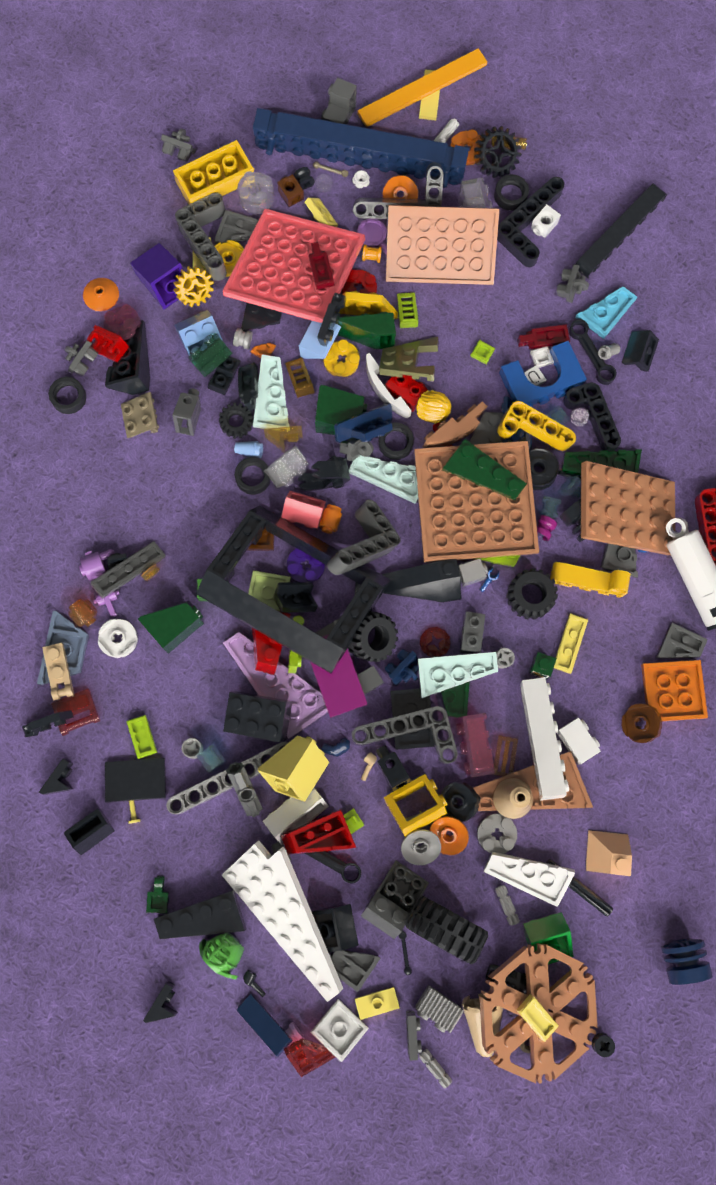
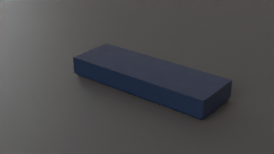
M252 994L237 1008V1012L276 1056L279 1057L293 1041Z

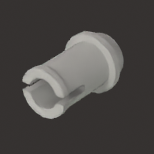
M616 343L603 345L600 347L598 355L603 360L610 359L611 356L620 352V346Z

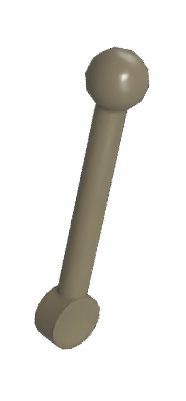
M317 161L313 163V167L315 169L321 168L330 172L341 174L343 177L348 176L347 170H336L321 165Z

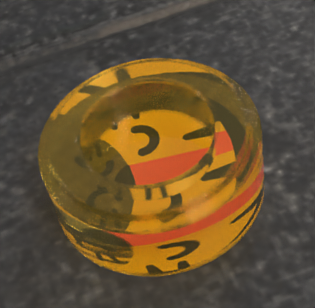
M154 564L141 577L145 581H149L160 571V568Z

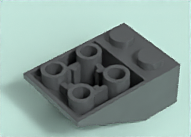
M395 860L362 912L361 917L395 939L405 927L406 920L417 898L423 895L429 882Z

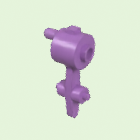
M109 549L102 553L99 551L85 553V557L80 558L81 565H79L82 575H86L90 581L107 572L104 560L111 554H114V550ZM116 590L103 599L99 594H96V599L93 602L94 604L98 603L99 606L106 604L113 618L117 614L112 601L118 599L117 595L120 592Z

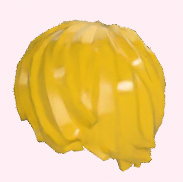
M434 390L426 391L421 394L418 400V405L416 406L417 415L422 420L431 423L442 422L451 413V402L441 392Z

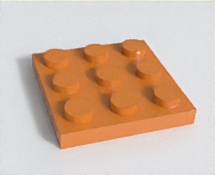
M701 660L645 663L641 665L645 702L647 705L657 709L662 722L708 718Z

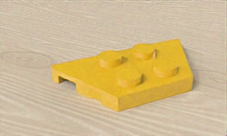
M358 291L342 294L346 296L345 307L340 309V314L360 316L364 313L372 315L388 312L394 314V319L398 318V312L383 295H378L377 293L364 294Z

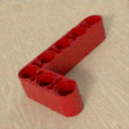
M716 488L705 489L696 496L695 509L700 535L716 565V558L711 554V551L716 552ZM702 497H706L708 499V503H705L702 500ZM705 514L711 517V521L705 518ZM708 532L714 535V539L708 536Z

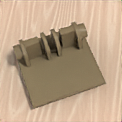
M151 392L121 404L127 438L149 430L151 433L158 432L159 425L156 420L157 414H155L156 409H154V399H152Z

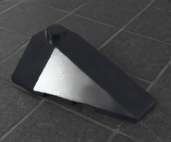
M142 320L126 326L122 339L129 348L118 362L114 361L112 366L108 367L105 381L106 388L131 395L149 391L150 368L145 322Z

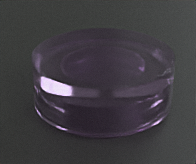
M576 407L570 413V420L575 426H583L589 420V413L584 407Z

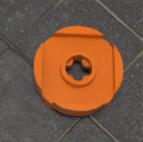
M473 129L459 132L451 140V147H455V145L471 146L466 165H473L480 161L479 158L474 159V156L479 154L474 151V148L480 147L476 144V141L481 140L477 131Z

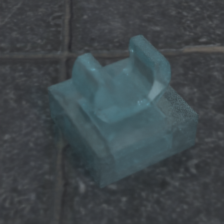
M559 405L546 414V416L562 425H565L570 420Z
M578 476L568 477L558 492L563 496L580 497L581 488L578 486L581 483V479Z

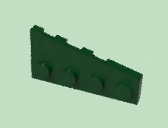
M642 449L607 452V450L599 452H565L561 471L581 476V463L589 461L638 473Z

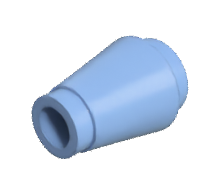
M259 441L236 442L234 451L247 457L261 458L263 455V444L259 443Z

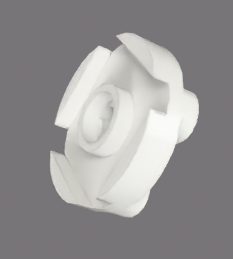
M109 620L102 625L98 633L100 649L108 656L114 658L129 655L135 649L138 642L136 629L126 620ZM115 634H122L123 637L121 638L122 641L120 643L113 642L115 640Z

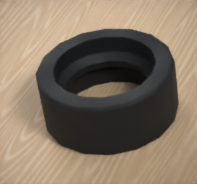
M505 175L496 184L495 202L504 210H516L528 198V184L525 179L518 175ZM506 185H514L520 188L522 196L518 200H508L503 197L501 190Z
M67 376L55 380L48 392L49 400L55 409L63 414L78 412L85 405L87 398L81 383L75 378ZM65 386H73L78 391V398L69 405H62L57 400V393Z
M394 422L392 423L393 430L386 432L384 436H379L378 445L385 457L399 460L410 454L413 448L414 436L408 426L403 423ZM399 431L406 436L407 445L404 449L400 451L388 449L385 444V438L390 432Z
M245 458L235 468L234 476L237 486L246 494H260L270 484L271 475L269 467L260 458ZM249 466L261 468L264 474L263 481L256 486L246 485L242 481V472L245 468Z

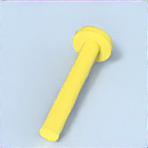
M129 801L131 821H128V824L140 822V819H136L134 801Z

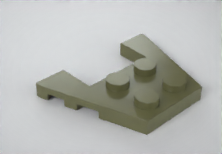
M438 337L384 348L379 366L380 375L394 377L411 375L412 379L419 380L420 377H427V381H434L435 366L417 367L419 353L438 352Z

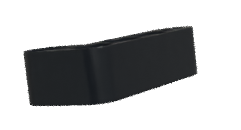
M590 382L570 389L563 401L565 407L572 410L584 406L601 449L603 451L607 450V452L616 451L621 444V437L599 385ZM586 391L592 392L594 396L588 395ZM569 397H574L577 401H571ZM596 407V408H598L601 412L598 413V412L594 411L593 408ZM600 424L606 425L607 429L601 428Z

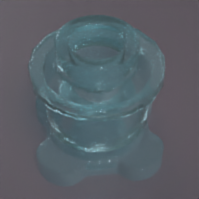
M544 496L541 501L543 507L539 513L552 519L558 517L557 509L562 500Z

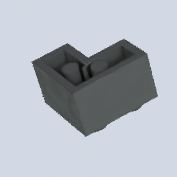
M337 77L335 83L329 87V106L327 110H323L321 120L347 125L356 108L357 85Z

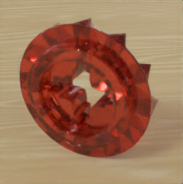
M439 627L428 628L420 638V647L429 657L445 655L451 645L450 636L444 629ZM433 636L436 639L443 638V640H441L438 643V648L435 645H428L430 644V642H432Z

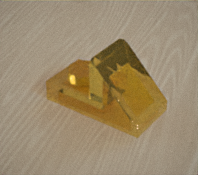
M302 427L264 429V434L269 442L285 454L284 440L289 442L299 441L302 438Z

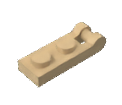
M58 643L42 647L53 700H59L63 696H74L64 644ZM64 683L65 688L59 689L58 685Z

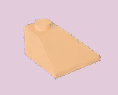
M588 830L586 871L631 876L632 853L628 835Z

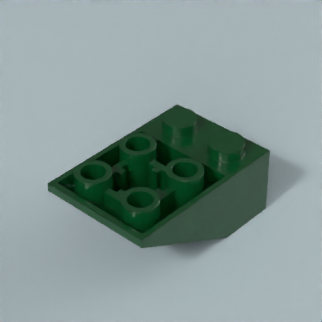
M380 312L372 315L364 313L360 316L345 315L339 318L338 325L341 328L338 336L376 350L395 346L396 330L393 313Z

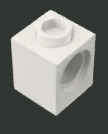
M546 205L533 220L531 226L533 232L545 238L558 224L561 215Z

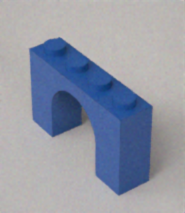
M569 341L553 346L550 350L554 361L553 364L558 373L557 382L551 386L539 387L532 384L525 376L518 360L501 366L499 374L513 403L521 401L530 407L537 403L543 405L549 402L550 398L555 396L556 398H561L570 389L583 385L586 382L587 378Z

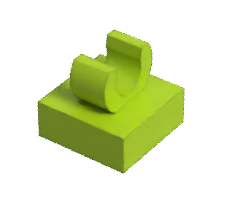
M354 808L343 815L351 834L364 826Z

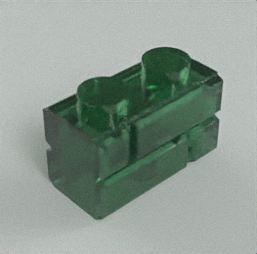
M215 333L214 335H208L200 347L193 348L188 358L200 373L206 377L233 353Z

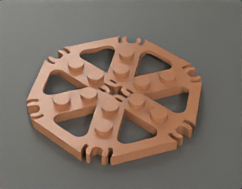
M537 943V950L534 952V946L529 944L527 947L523 946L488 976L495 981H485L490 985V990L488 992L481 990V994L487 997V999H483L480 996L479 998L482 1047L485 1048L484 1051L488 1054L494 1051V1055L489 1058L493 1064L533 1083H536V1081L542 1083V1075L545 1074V1079L550 1082L552 1079L558 1078L590 1049L583 1044L592 1045L587 1036L589 1033L596 1035V1031L590 1028V1026L598 1029L595 980L592 979L593 976L589 973L583 976L584 971L588 969L587 966L583 965L584 963L546 944ZM555 958L569 965L570 971L549 988L548 962ZM522 963H525L527 994L507 986L505 982L507 975ZM579 993H586L588 1016L585 1020H579L560 1011ZM530 994L536 998L558 1024L554 1032L575 1042V1049L560 1063H555L553 1059L552 1034L544 1042L516 1010ZM500 1006L518 1015L496 1035L493 1034L492 1010L494 1007ZM530 1037L531 1068L525 1069L511 1063L510 1055Z

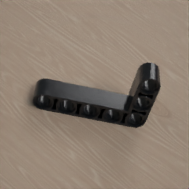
M560 177L551 178L498 226L497 240L525 267L535 266L540 251L521 231L534 220L546 205L551 206L560 198L565 185L564 180Z

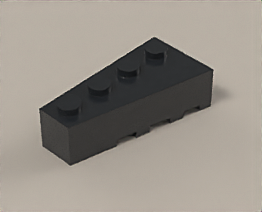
M234 890L154 918L159 939L241 932L247 929Z

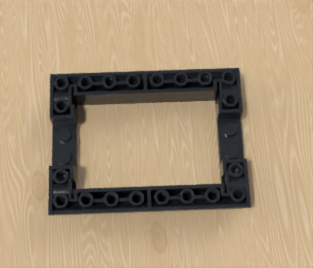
M259 505L247 513L207 568L196 595L332 674L351 644L357 629L368 612L373 610L391 580L365 565L343 573L344 576L357 582L361 587L327 639L321 637L229 583L234 576V567L252 543L256 545L265 527L269 533L325 565L339 551Z

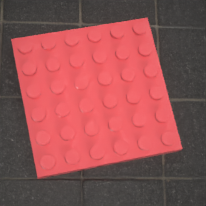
M264 209L223 289V295L322 323L334 293L340 294L363 246L365 235ZM318 242L320 251L327 252L335 286L316 290L308 256L313 253L311 243Z

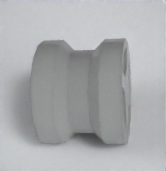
M237 328L233 346H243L244 349L248 350L253 332H245L241 328Z
M502 648L496 651L498 668L504 669L513 664L515 656L512 650Z

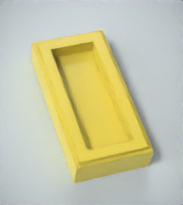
M531 994L516 1009L544 1042L558 1027V1024Z

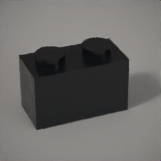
M97 808L63 833L72 848L80 855H83L115 832L106 816Z

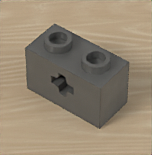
M466 612L464 614L459 653H481L486 614Z

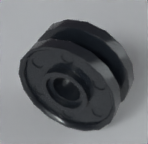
M532 449L529 451L533 490H544L554 483L559 472V462L556 456L546 449ZM534 467H541L543 472H536Z

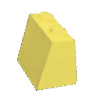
M296 736L258 768V772L275 792L305 802L329 764V761L324 756L325 753L317 747L314 739Z

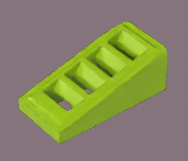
M415 293L397 294L400 328L418 327ZM401 298H412V301H402ZM412 304L410 307H402V305ZM413 310V312L403 313V311ZM406 316H413V318L404 319Z

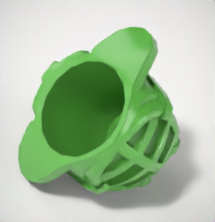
M231 933L220 934L207 942L205 939L201 940L199 951L204 962L217 974L237 979L238 976L231 974V972L237 967L243 955L244 947Z

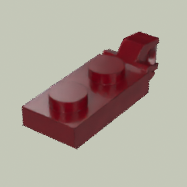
M318 242L311 243L313 253L308 256L316 290L335 286L327 252L320 251Z
M567 325L531 329V331L526 332V335H520L517 340L518 347L529 346L530 349L556 346L566 341L570 343Z

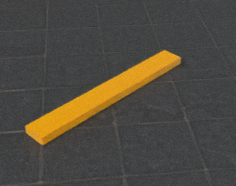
M478 48L357 111L358 116L367 128L485 67L487 60Z

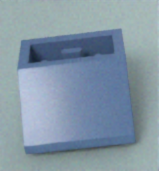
M208 310L174 325L193 364L226 349L213 316Z

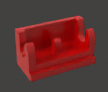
M95 325L87 341L91 343L95 338V342L91 347L98 354L118 362L129 346L120 335Z

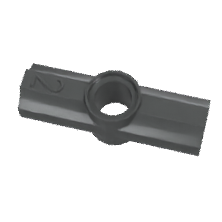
M234 762L230 764L226 772L246 815L252 817L259 815L263 808L243 763Z

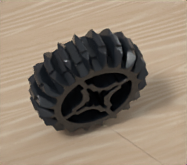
M494 126L491 131L489 129L485 130V134L480 135L481 140L476 141V144L480 147L474 148V151L479 153L474 156V159L479 158L480 161L476 165L482 164L483 166L480 171L483 172L487 169V176L491 173L493 178L497 177V175L503 177L504 173L509 175L510 169H516L514 164H519L520 162L516 157L522 155L520 152H517L522 146L516 145L520 140L519 138L513 139L515 136L514 132L509 135V128L504 131L503 126H500L497 131L496 126ZM492 137H497L494 146L486 148L488 141ZM504 140L508 143L510 150L504 147ZM499 148L503 154L496 156L497 154L493 150ZM485 155H489L492 158L493 165L488 162ZM509 156L508 162L503 167H499L502 158Z

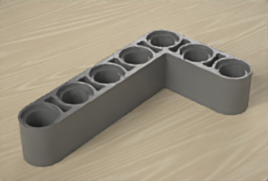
M433 162L426 169L425 199L361 197L356 199L353 204L355 216L368 219H388V205L441 207L443 191V169L441 165ZM432 169L440 171L436 177L431 176L430 172ZM437 188L439 191L436 195H430L429 190ZM359 204H363L366 206V209L361 212L356 207ZM382 205L384 209L381 212H377L374 210V207Z
M212 193L177 210L175 218L179 231L213 280L220 281L227 275L223 258L201 228L224 216L226 210L222 195Z
M366 500L355 511L356 519L369 538L339 550L327 563L331 573L340 575L385 556L400 543L401 539L398 533L373 500Z
M440 706L358 726L352 732V740L356 745H366L430 728L439 760L444 764H450L458 756L446 710ZM434 711H439L442 714L441 721H435L432 718ZM415 716L422 717V726H416L413 723ZM402 721L404 723V730L396 731L393 725L394 722ZM383 726L385 734L377 736L374 732L375 727ZM439 730L447 732L448 737L445 741L438 738L437 733ZM357 731H364L366 733L364 741H358L355 738ZM445 749L452 751L453 757L451 760L444 759L443 751Z

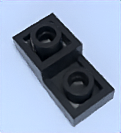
M223 354L216 366V372L208 383V389L225 395L240 365V360Z

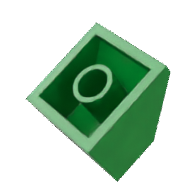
M562 912L523 924L527 944L534 946V952L537 950V943H543L570 957H574L571 931ZM553 958L549 960L548 965L558 962L559 960Z

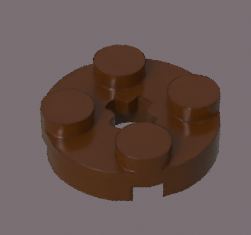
M635 704L630 706L629 710L623 715L621 720L622 730L632 741L636 743H649L660 736L662 718L655 707L647 704ZM640 718L646 721L643 729L637 725V722H640Z

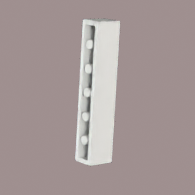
M545 677L522 680L520 684L540 801L564 798L567 792H569V785L567 779L564 780L565 763L564 760H560L559 755L562 748L560 740L556 738V733H558L557 722L553 721L552 717L554 705L553 702L549 701V695H551L550 684L546 683Z

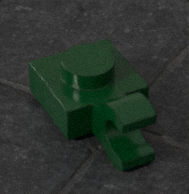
M163 876L155 877L154 891H148L146 913H168L169 892L163 891L165 881Z

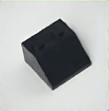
M351 904L311 911L328 952L343 951L359 945Z

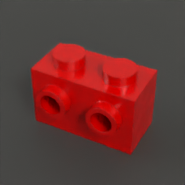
M403 375L402 377L392 376L385 384L391 396L395 399L401 396L412 412L417 409L416 406L421 394L428 391L422 382L412 379L411 375Z

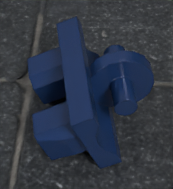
M402 649L397 655V658L401 661L398 667L392 662L385 667L389 678L396 686L402 680L407 683L410 678L414 681L418 679L415 674L419 670L416 666L418 664L417 654L413 651L410 653Z

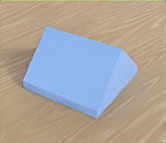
M312 321L299 345L300 357L304 359H325L341 327L338 324L334 325L333 338L331 341H328L326 347L320 345L317 339L322 323Z

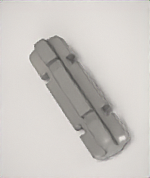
M506 886L497 887L495 891L497 896L500 897L499 901L505 915L508 916L507 921L509 925L518 924L520 920L518 915L515 914L516 910L510 896L507 895Z
M423 1050L419 1054L420 1059L423 1063H426V1067L434 1077L439 1079L442 1087L447 1088L452 1083L451 1078L447 1073L445 1074V1070L437 1060L432 1058L429 1050Z

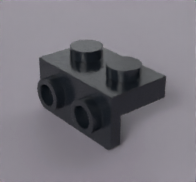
M312 582L278 583L273 598L281 613L316 612L318 607L311 594L314 587Z

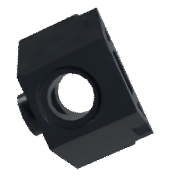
M332 456L327 461H317L311 466V469H317V472L304 473L297 478L298 481L304 482L299 485V488L304 491H313L332 487L334 489L342 488L350 480L346 458Z

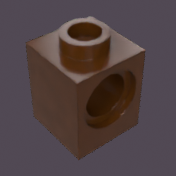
M293 174L283 177L277 182L278 192L288 207L304 200V191Z

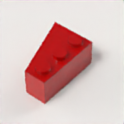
M282 613V614H284L285 616H287V617L290 618V615H291V614ZM252 628L255 670L274 675L282 645Z
M341 810L331 812L280 835L288 855L356 848Z

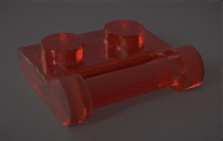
M89 689L51 703L54 713L71 710L73 716L90 710L91 715L59 726L62 736L89 723L101 721Z

